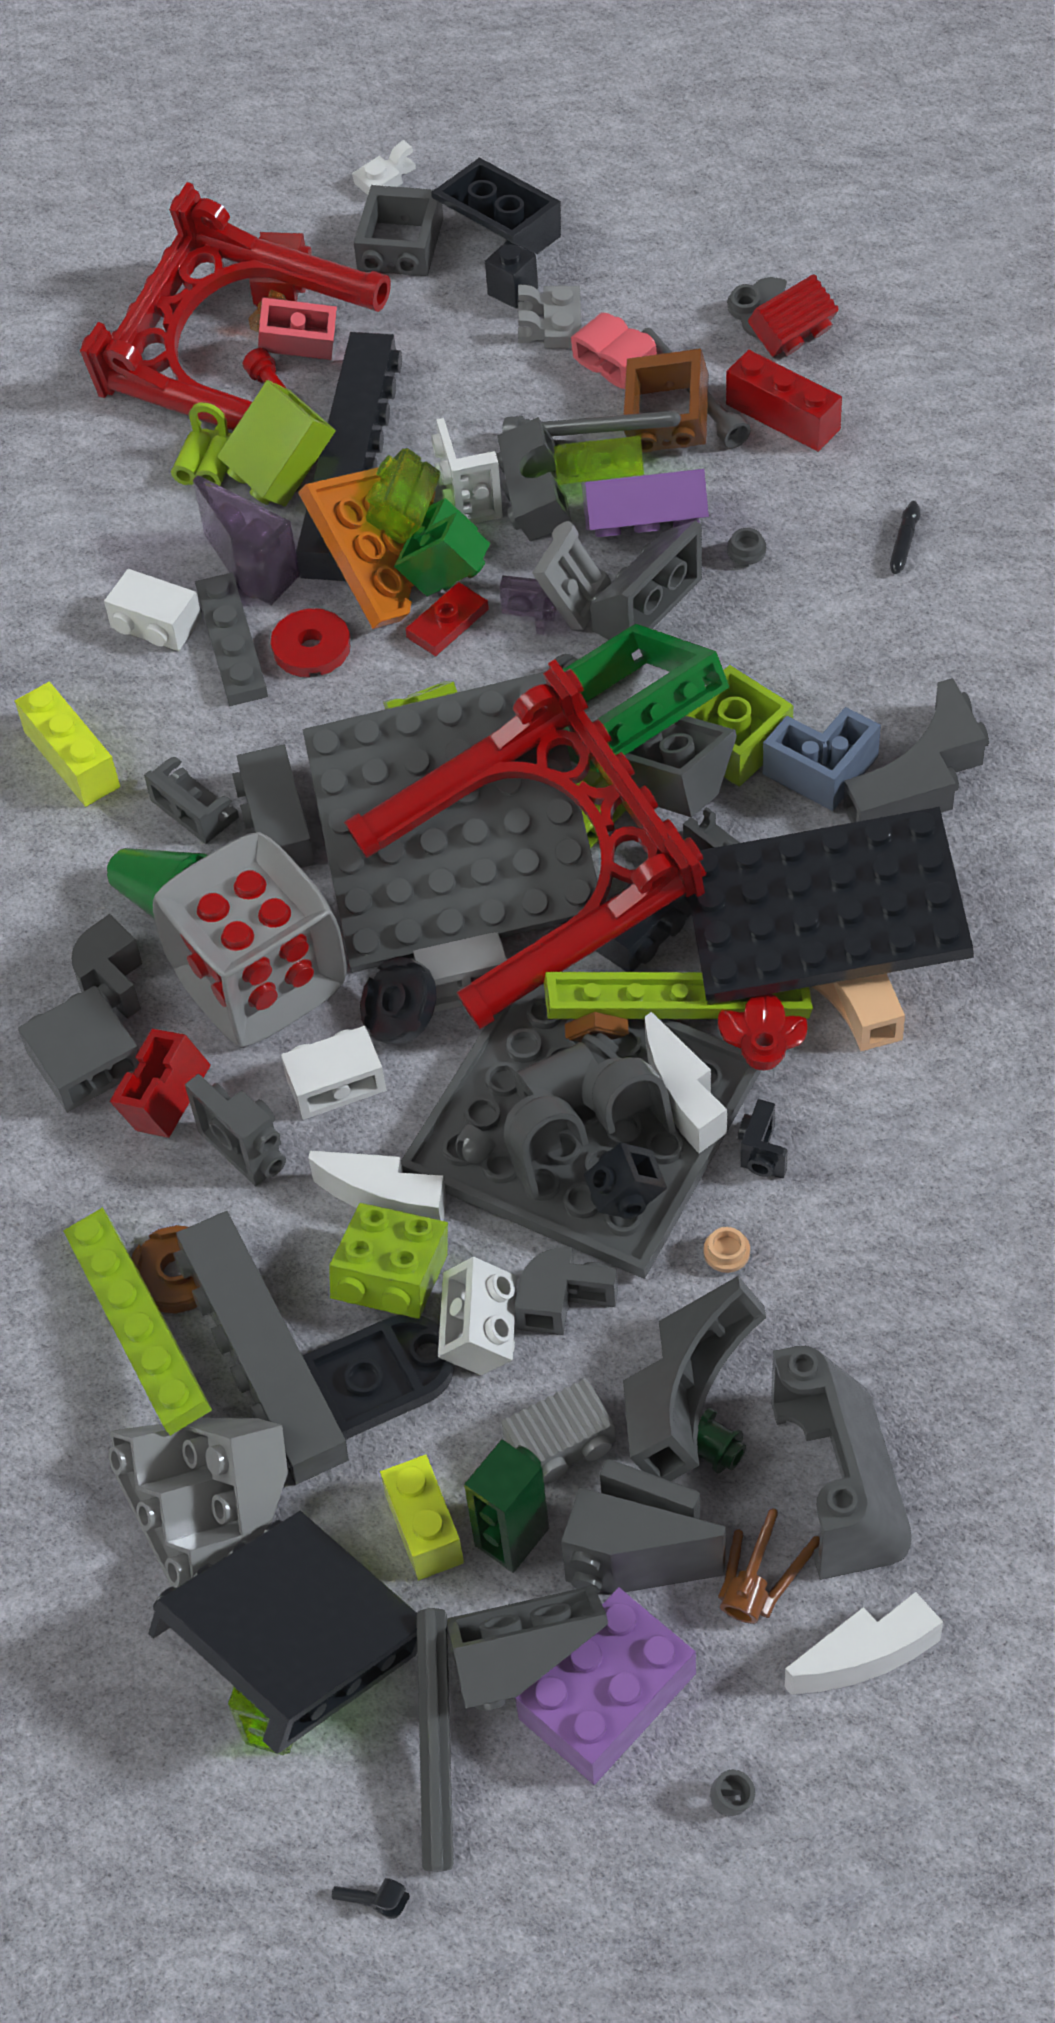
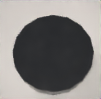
M394 957L384 961L376 968L380 971L375 975L374 979L368 978L360 1000V1014L363 1025L370 1030L373 1038L386 1044L400 1046L413 1041L425 1030L433 1016L437 995L436 983L428 968L410 958Z

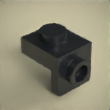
M758 1099L752 1115L744 1114L738 1132V1140L742 1141L741 1167L749 1169L758 1176L784 1178L787 1171L788 1150L785 1147L769 1143L775 1128V1103Z

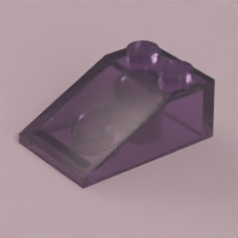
M197 475L193 479L204 535L229 573L233 572L239 588L247 596L253 599L258 598L272 606L300 577L291 521Z

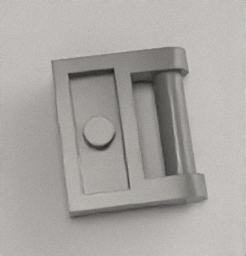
M567 521L559 524L553 530L552 537L554 539L532 574L570 629L583 630L591 618L590 604L593 597L599 591H604L611 584V580L604 570H599L577 538L579 535L577 529L572 522Z

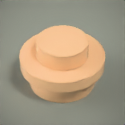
M718 1228L707 1237L704 1243V1258L710 1267L719 1272L730 1273L738 1271L749 1260V1241L735 1228Z

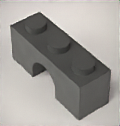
M537 417L497 435L500 452L496 453V457L506 477L501 483L506 497L511 502V507L507 508V513L513 527L516 530L521 528L531 542L553 532L563 522H572L566 494L551 473L560 468L555 442L540 418Z

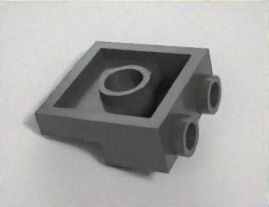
M197 1074L185 1084L198 1132L255 1187L266 1178L277 1175L283 1169L286 1158L279 1150L281 1145L280 1133L273 1126V1122L276 1119L271 1109L262 1100L258 1099L254 1102L243 1090L230 1098L222 1086L218 1083H214L211 1086L200 1074Z

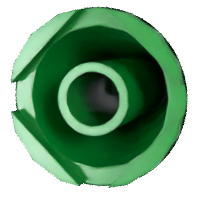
M123 848L116 852L109 860L107 878L109 884L154 918L153 899L155 894L174 876L208 855L204 853Z

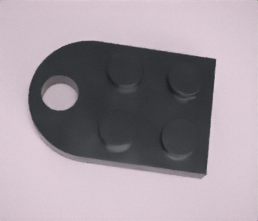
M396 1315L302 1355L345 1440L429 1403L445 1391L452 1380L455 1364L438 1356L432 1359H424L415 1352L420 1345L425 1343H433L439 1346L440 1325L424 1316L417 1319Z

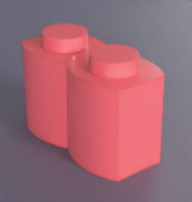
M601 312L571 336L572 353L575 360L589 370L601 373L606 380L622 389H625L627 358L657 355L656 343L649 334L628 328L627 324L620 317Z

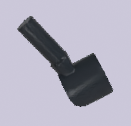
M390 1878L383 1880L377 1893L369 1890L365 1891L334 1886L332 1890L333 1900L364 1904V1906L372 1907L375 1911L389 1919H395L402 1913L410 1895L405 1892L406 1888L404 1885Z

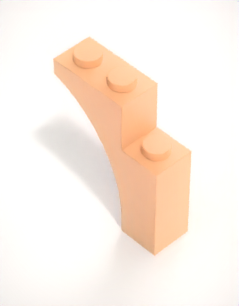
M887 973L812 986L840 1012L851 1029L860 1051L903 1040L905 1014Z

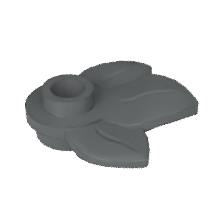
M767 277L759 279L754 285L742 284L735 287L727 300L729 313L734 318L741 320L745 332L759 339L747 320L757 307L784 292L787 281L781 278Z

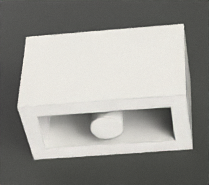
M131 569L126 570L104 600L111 628L121 634H130L145 639L156 646H165L176 651L181 649L202 619L196 591Z
M365 1026L353 1030H343L336 1033L333 1037L312 1044H302L289 1052L281 1054L285 1076L302 1120L387 1091L383 1067Z

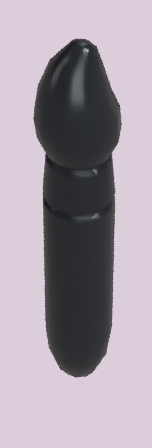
M915 500L911 501L902 513V522L891 555L890 569L896 575L903 570L906 564L915 525L920 518V507Z

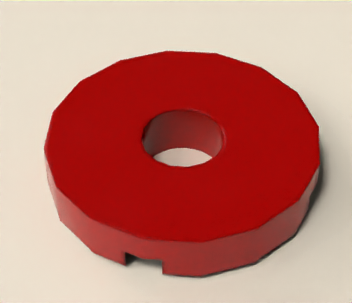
M306 608L292 612L278 622L272 631L270 645L276 664L285 672L298 677H310V673L320 672V675L331 673L346 660L350 653V632L345 621L337 614L324 609ZM307 640L320 641L316 646H302Z

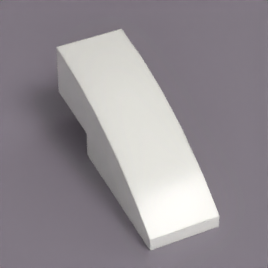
M651 1012L645 1016V1042L648 1063L661 1077L667 1088L675 1125L700 1154L727 1134V1109L711 1094V1069Z
M324 1151L309 1152L308 1159L313 1181L345 1203L357 1208L360 1202L444 1221L447 1197L443 1176L403 1173L401 1159L397 1156Z
M916 1592L878 1622L863 1607L785 1668L784 1687L791 1695L823 1692L855 1685L886 1674L915 1659L938 1643L941 1638L943 1621Z

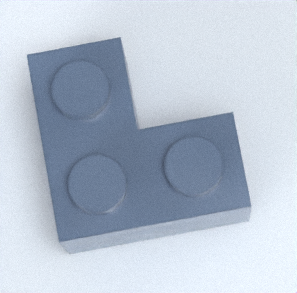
M844 707L823 733L786 716L763 742V775L833 811L843 800L844 781L863 775L878 758L881 725L847 707Z

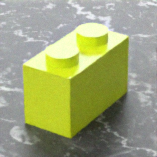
M425 1454L380 1471L385 1496L417 1580L419 1581L464 1564L460 1538L427 1455Z

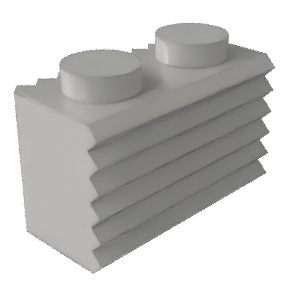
M582 1379L579 1383H573L571 1387H565L561 1392H556L545 1400H539L536 1405H530L527 1409H522L519 1413H514L510 1418H504L501 1422L504 1441L515 1448L519 1445L524 1446L539 1458L542 1464L544 1483L558 1480L566 1474L569 1465L583 1458H586L587 1461L601 1458L611 1449V1444L616 1442L615 1424L587 1379Z

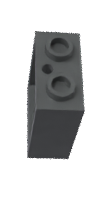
M370 186L354 239L357 270L428 276L444 219L442 203L436 201L431 196L433 189ZM377 223L422 226L418 241L373 238Z

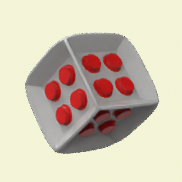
M261 832L245 835L219 848L174 876L154 896L153 914L160 941L168 961L193 1000L229 1040L240 1047L258 1043L284 1029L325 1002L345 981L347 967L342 937L337 920L325 898L293 859L275 841Z

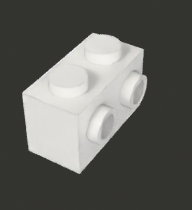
M471 1257L443 1272L438 1347L439 1358L481 1376L513 1361L515 1347L514 1307L516 1302V1275L476 1257Z

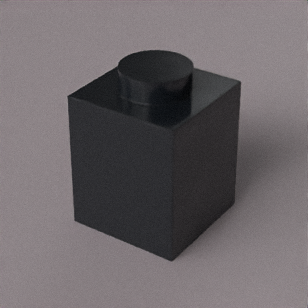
M507 240L485 260L487 295L517 309L518 302H521L518 301V285H529L538 289L536 254Z

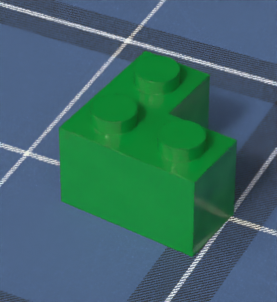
M444 498L420 512L394 568L428 597L442 589L444 591L449 590L456 582L466 577L473 578L484 567L485 560L483 558L490 542L477 531V526L450 501Z

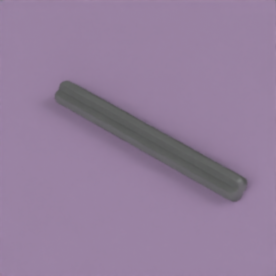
M427 1608L418 1611L416 1615L422 1867L425 1871L443 1872L451 1870L454 1865L447 1613L443 1609Z

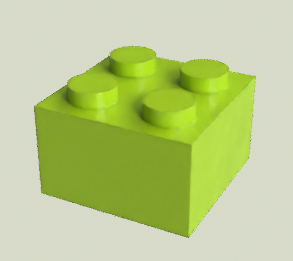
M729 664L724 669L729 688L686 716L735 730L737 737L724 777L740 787L763 765V742L786 716L793 718L794 705Z

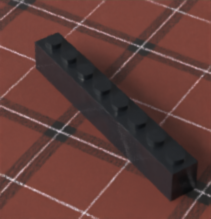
M350 332L328 419V424L336 431L319 456L313 482L377 468L376 453H382L384 444L382 427L388 426L390 419V405L388 401L389 399H394L396 394V378L394 375L395 373H400L402 368L401 350H396L394 334ZM306 509L296 549L300 578L346 581Z

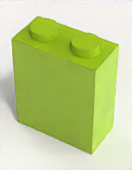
M266 380L217 457L229 467L226 471L228 475L242 484L247 483L251 487L249 493L256 500L265 505H269L270 501L286 507L336 430L289 389Z

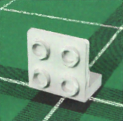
M444 418L436 419L437 434L431 435L435 458L440 457V462L434 463L438 485L446 486V489L442 490L443 499L446 498L473 524L503 518L499 466L495 451L456 459Z

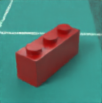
M749 349L726 371V405L819 452L841 430V395Z

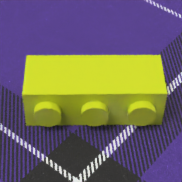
M50 681L14 700L25 734L85 807L120 788L111 754Z

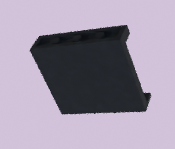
M301 1510L284 1521H274L262 1535L249 1543L246 1541L239 1543L227 1557L214 1565L206 1564L202 1566L190 1580L179 1587L171 1586L164 1590L153 1605L154 1615L148 1632L154 1639L169 1628L173 1629L270 1720L263 1742L276 1754L286 1749L417 1654V1612Z

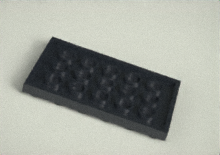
M940 807L700 850L703 856V860L700 863L706 872V875L702 877L705 893L699 897L694 893L689 896L707 1005L974 958L973 944Z

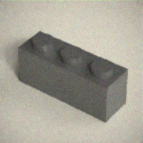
M285 744L236 755L240 772L232 773L237 797L246 796L247 800L246 804L240 805L245 829L254 828L255 833L261 832L270 837L300 868L315 865L311 841Z

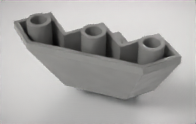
M204 1418L195 1420L171 1436L162 1424L110 1431L112 1447L109 1449L110 1466L116 1474V1479L171 1586L179 1587L190 1580L202 1566L206 1564L214 1565L227 1557L236 1545L244 1541L249 1543L262 1535L271 1524L288 1474L282 1425L259 1418Z

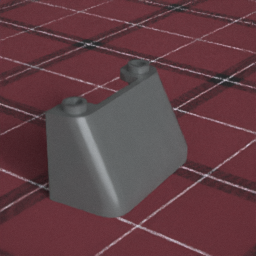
M794 1346L773 1351L771 1406L776 1424L786 1423V1420L797 1424L803 1429L806 1441L830 1437L842 1479L827 1483L819 1491L816 1499L817 1515L821 1529L819 1547L814 1549V1561L819 1579L822 1580L884 1567L902 1561L908 1554L911 1546V1527L872 1397L867 1388L816 1348Z

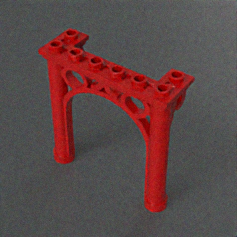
M186 182L179 195L173 198L169 209L178 233L170 247L164 250L160 263L153 274L147 277L144 288L136 301L132 302L128 307L126 316L118 329L111 334L106 329L105 324L97 322L90 335L84 338L80 353L99 397L106 398L108 394L112 396L117 391L189 416L191 408L197 403L213 404L224 413L227 429L234 431L252 401L196 382L184 372L178 360V345L184 325L202 301L213 292L230 283L247 278L266 277L284 281L379 312L384 308L389 298L391 281L388 275L375 271L366 273L259 239L228 223L230 215L222 205L208 198L201 199L199 191L195 190L194 185ZM222 259L236 262V264L225 267ZM208 262L215 265L214 272L203 278L195 279L190 277L194 269L201 263ZM183 283L185 288L180 293L176 294ZM161 317H164L163 327L165 331L161 328H155ZM152 343H162L165 345L166 350L151 360H142L141 354L148 345ZM171 367L175 379L169 378L160 372ZM207 412L198 413L199 420L217 426V419Z
M556 659L548 663L549 670L543 673L546 684L537 685L523 693L513 706L516 716L504 726L362 816L357 813L344 821L346 828L364 856L369 858L483 785L510 778L535 780L556 788L572 799L590 820L598 836L601 849V868L595 891L584 908L569 921L456 992L479 1029L495 1020L494 1015L543 985L546 972H563L684 894L689 897L695 893L699 897L705 893L702 877L706 875V872L700 863L703 860V856L699 848L690 837L683 840L670 819L662 822L655 812L658 804L650 790L645 785L638 788L631 778L635 772L628 759L622 752L615 755L607 744L611 742V738L599 719L592 722L585 713L588 705L581 694L584 689L579 679L570 668L564 672ZM561 744L571 746L580 757L578 765L569 772H560L548 768V754L553 747ZM538 746L537 764L513 762ZM590 760L609 786L595 788L582 781L590 770ZM621 803L638 828L624 826L615 830L612 821L613 814ZM595 804L601 805V807H600L601 814H600V812L598 811V809H597V807L595 806ZM614 831L612 835L609 837L608 832ZM625 841L638 842L648 854V859L636 870H629L614 862L617 847ZM613 877L628 884H633L606 902Z

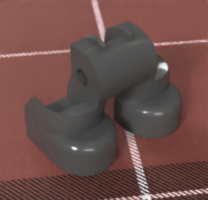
M579 1042L515 1072V1083L518 1095L522 1100L514 1105L507 1115L504 1125V1141L516 1175L532 1198L535 1199L539 1197V1192L531 1162L562 1148L558 1133L569 1128L582 1147L589 1144L585 1127L572 1109L576 1106L587 1105L595 1111L597 1119L609 1134L615 1132V1122L647 1107L669 1134L676 1132L667 1088L650 1064L640 1058L632 1057L611 1058L598 1064L588 1047L584 1043Z

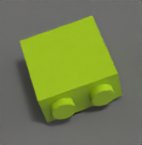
M359 1202L329 1264L330 1299L420 1319L448 1256V1222Z

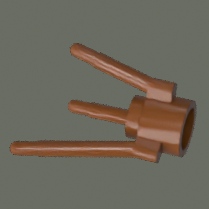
M775 1508L768 1511L746 1571H740L738 1577L736 1576L741 1554L743 1531L736 1529L733 1534L725 1580L718 1598L722 1600L720 1609L724 1613L744 1623L756 1624L760 1615L770 1618L777 1600L811 1558L814 1549L819 1546L820 1537L814 1536L768 1593L765 1590L768 1583L756 1574L778 1516V1511Z

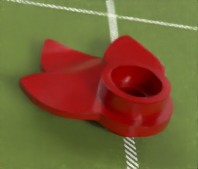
M772 994L751 997L745 1006V1012L721 1010L718 1015V1027L724 1041L741 1048L746 1062L757 1070L766 1071L775 1068L785 1057L786 1050L801 1045L807 1036L808 1026L806 1018L801 1016H785L784 1006L780 999Z

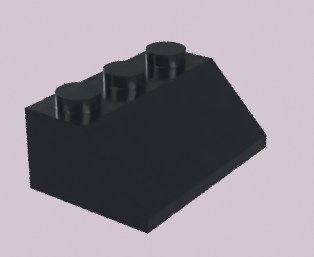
M480 157L431 192L432 198L533 253H540L561 237V201Z

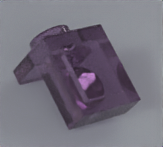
M502 575L499 587L502 614L535 617L536 634L545 635L548 621L555 620L557 609L538 581L533 578Z

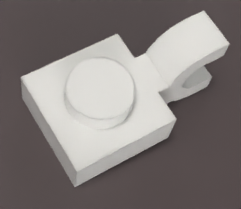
M403 140L392 149L389 159L385 160L379 155L352 173L354 184L367 195L371 185L398 187L403 184L401 175L416 169L415 163L407 157L413 153L412 146Z

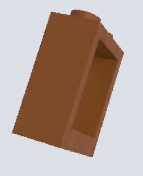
M701 348L627 358L624 415L639 414L641 394L690 388L689 413L680 414L681 421L677 426L624 431L632 454L706 444L709 372Z

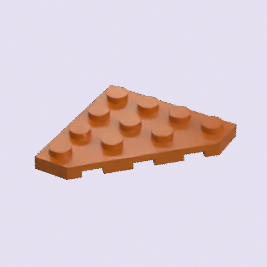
M418 458L309 483L298 492L372 629L400 622L410 613L412 601L409 600L411 588L414 585L394 568V565L420 512L433 503L436 492Z

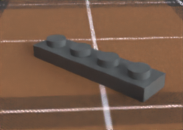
M233 572L195 581L229 707L268 697L266 684Z

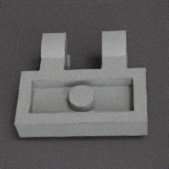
M518 285V301H521L518 302L519 326H521L518 327V343L544 340V348H572L571 336L581 329L580 286H543V293H539L532 286ZM538 315H544V319H540Z

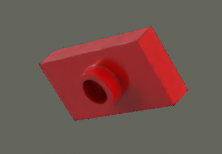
M458 582L405 628L406 638L436 657L489 610L488 600Z

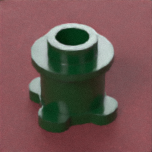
M708 1408L703 1413L698 1425V1456L712 1464V1470L717 1474L726 1468L733 1470L739 1464L746 1451V1445L742 1443L744 1434L739 1429L732 1431L715 1420L717 1412L712 1408Z

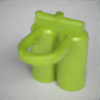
M197 403L189 412L193 431H190L171 469V475L180 484L192 485L197 480L201 486L215 490L221 486L227 473L226 471L229 468L217 456L232 433H228L225 415L218 407L209 403ZM207 412L213 415L218 422L215 429L201 428L202 422L199 421L198 413Z

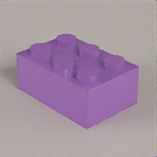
M704 469L581 483L586 530H595L596 537L621 535V527L634 525V533L661 530L660 522L672 521L673 528L692 521L700 523L699 518L709 517Z
M619 1587L602 1604L607 1614L608 1625L519 1696L515 1697L518 1719L593 1785L603 1777L696 1675V1651Z

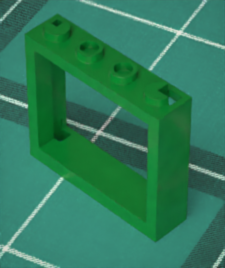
M635 623L570 664L563 671L565 672L570 668L575 673L584 689L581 694L586 702L645 664L669 671L668 674L598 718L610 735L611 742L607 744L614 754L622 752L626 755L729 688L717 651ZM640 649L642 656L634 661L632 653ZM567 745L570 760L578 764L580 757L571 746ZM590 760V770L599 773L596 766Z

